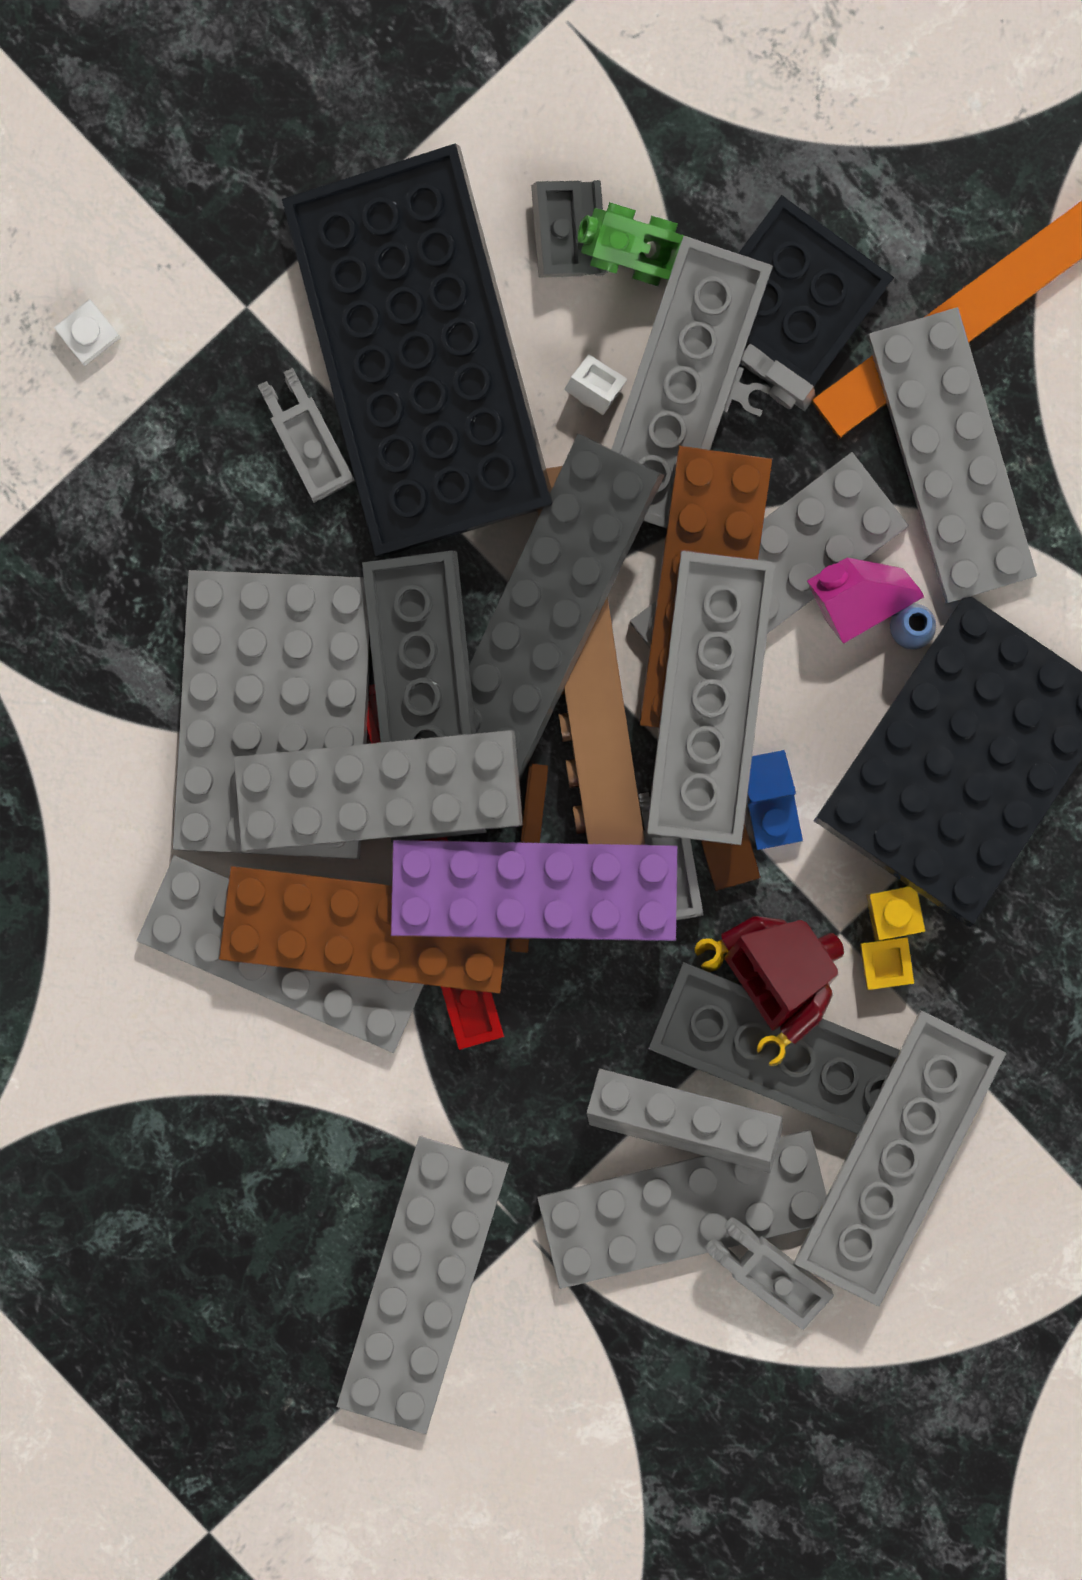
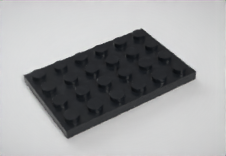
M972 596L963 598L813 821L953 917L971 927L1082 759V671Z

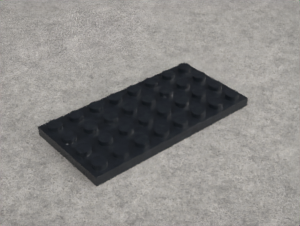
M454 143L283 198L282 202L375 556L381 558L543 509V507L552 505L550 481L461 147Z

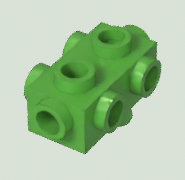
M610 202L607 211L594 207L592 216L586 215L582 219L577 235L578 242L583 243L581 253L592 256L590 266L617 274L619 265L634 269L632 279L658 287L661 278L669 280L684 236L675 233L677 223L652 215L649 224L633 220L636 210ZM653 241L656 245V252L652 257L647 258L644 253L649 254L651 245L647 243Z

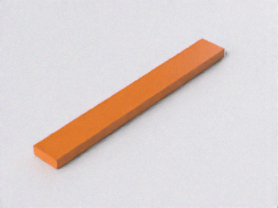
M1082 201L926 316L958 307L968 342L978 337L1082 260ZM873 355L812 400V404L839 439L887 404Z

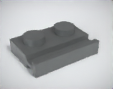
M594 180L592 182L536 181L532 184L538 277L603 276L608 273L606 270L590 266L592 256L581 253L583 243L578 242L577 239L582 219L586 215L592 216L594 207L603 210L601 180Z

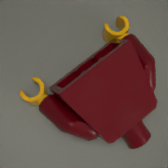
M753 916L722 933V939L718 942L708 938L700 940L696 944L694 951L696 955L703 954L707 950L716 951L713 959L701 965L702 969L707 972L716 971L721 967L725 959L771 1030L774 1031L780 1027L782 1031L780 1034L764 1037L757 1047V1052L759 1053L766 1044H777L780 1047V1054L768 1064L769 1066H776L785 1058V1047L791 1042L797 1044L821 1022L833 996L830 984L839 975L834 961L843 957L844 948L841 940L834 933H828L817 938L805 921L798 920L787 923L784 919Z

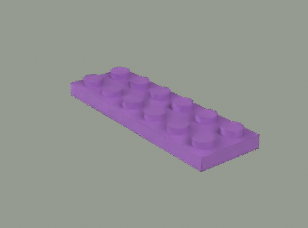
M393 840L391 936L676 941L677 846Z

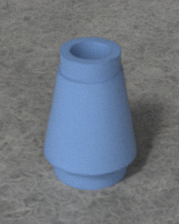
M913 603L892 615L890 632L893 639L900 646L907 649H920L929 644L936 632V620L927 607ZM910 616L913 618L921 616L924 619L925 624L922 626V631L911 629L909 626Z

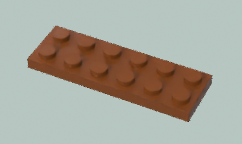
M686 446L678 447L639 725L656 728L660 726L681 551L758 560L772 459Z
M231 866L219 960L500 993L507 938L391 936L392 885Z

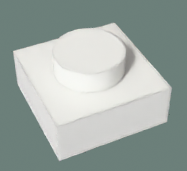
M91 299L54 327L84 366L121 338Z
M588 354L571 376L564 390L576 397L585 406L591 407L604 415L628 379Z

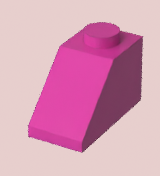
M848 557L836 564L825 567L819 574L807 580L826 622L843 644L924 598L921 589L903 568Z

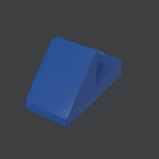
M785 750L752 756L747 805L756 850L803 841L794 797L796 790Z

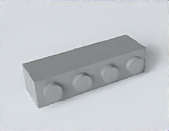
M600 1068L587 1110V1117L591 1126L771 1173L783 1129L782 1116Z

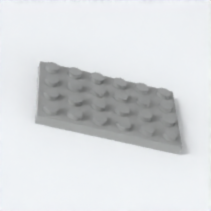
M189 570L173 850L360 859L361 840L242 851L234 757L367 744L371 644L364 577Z

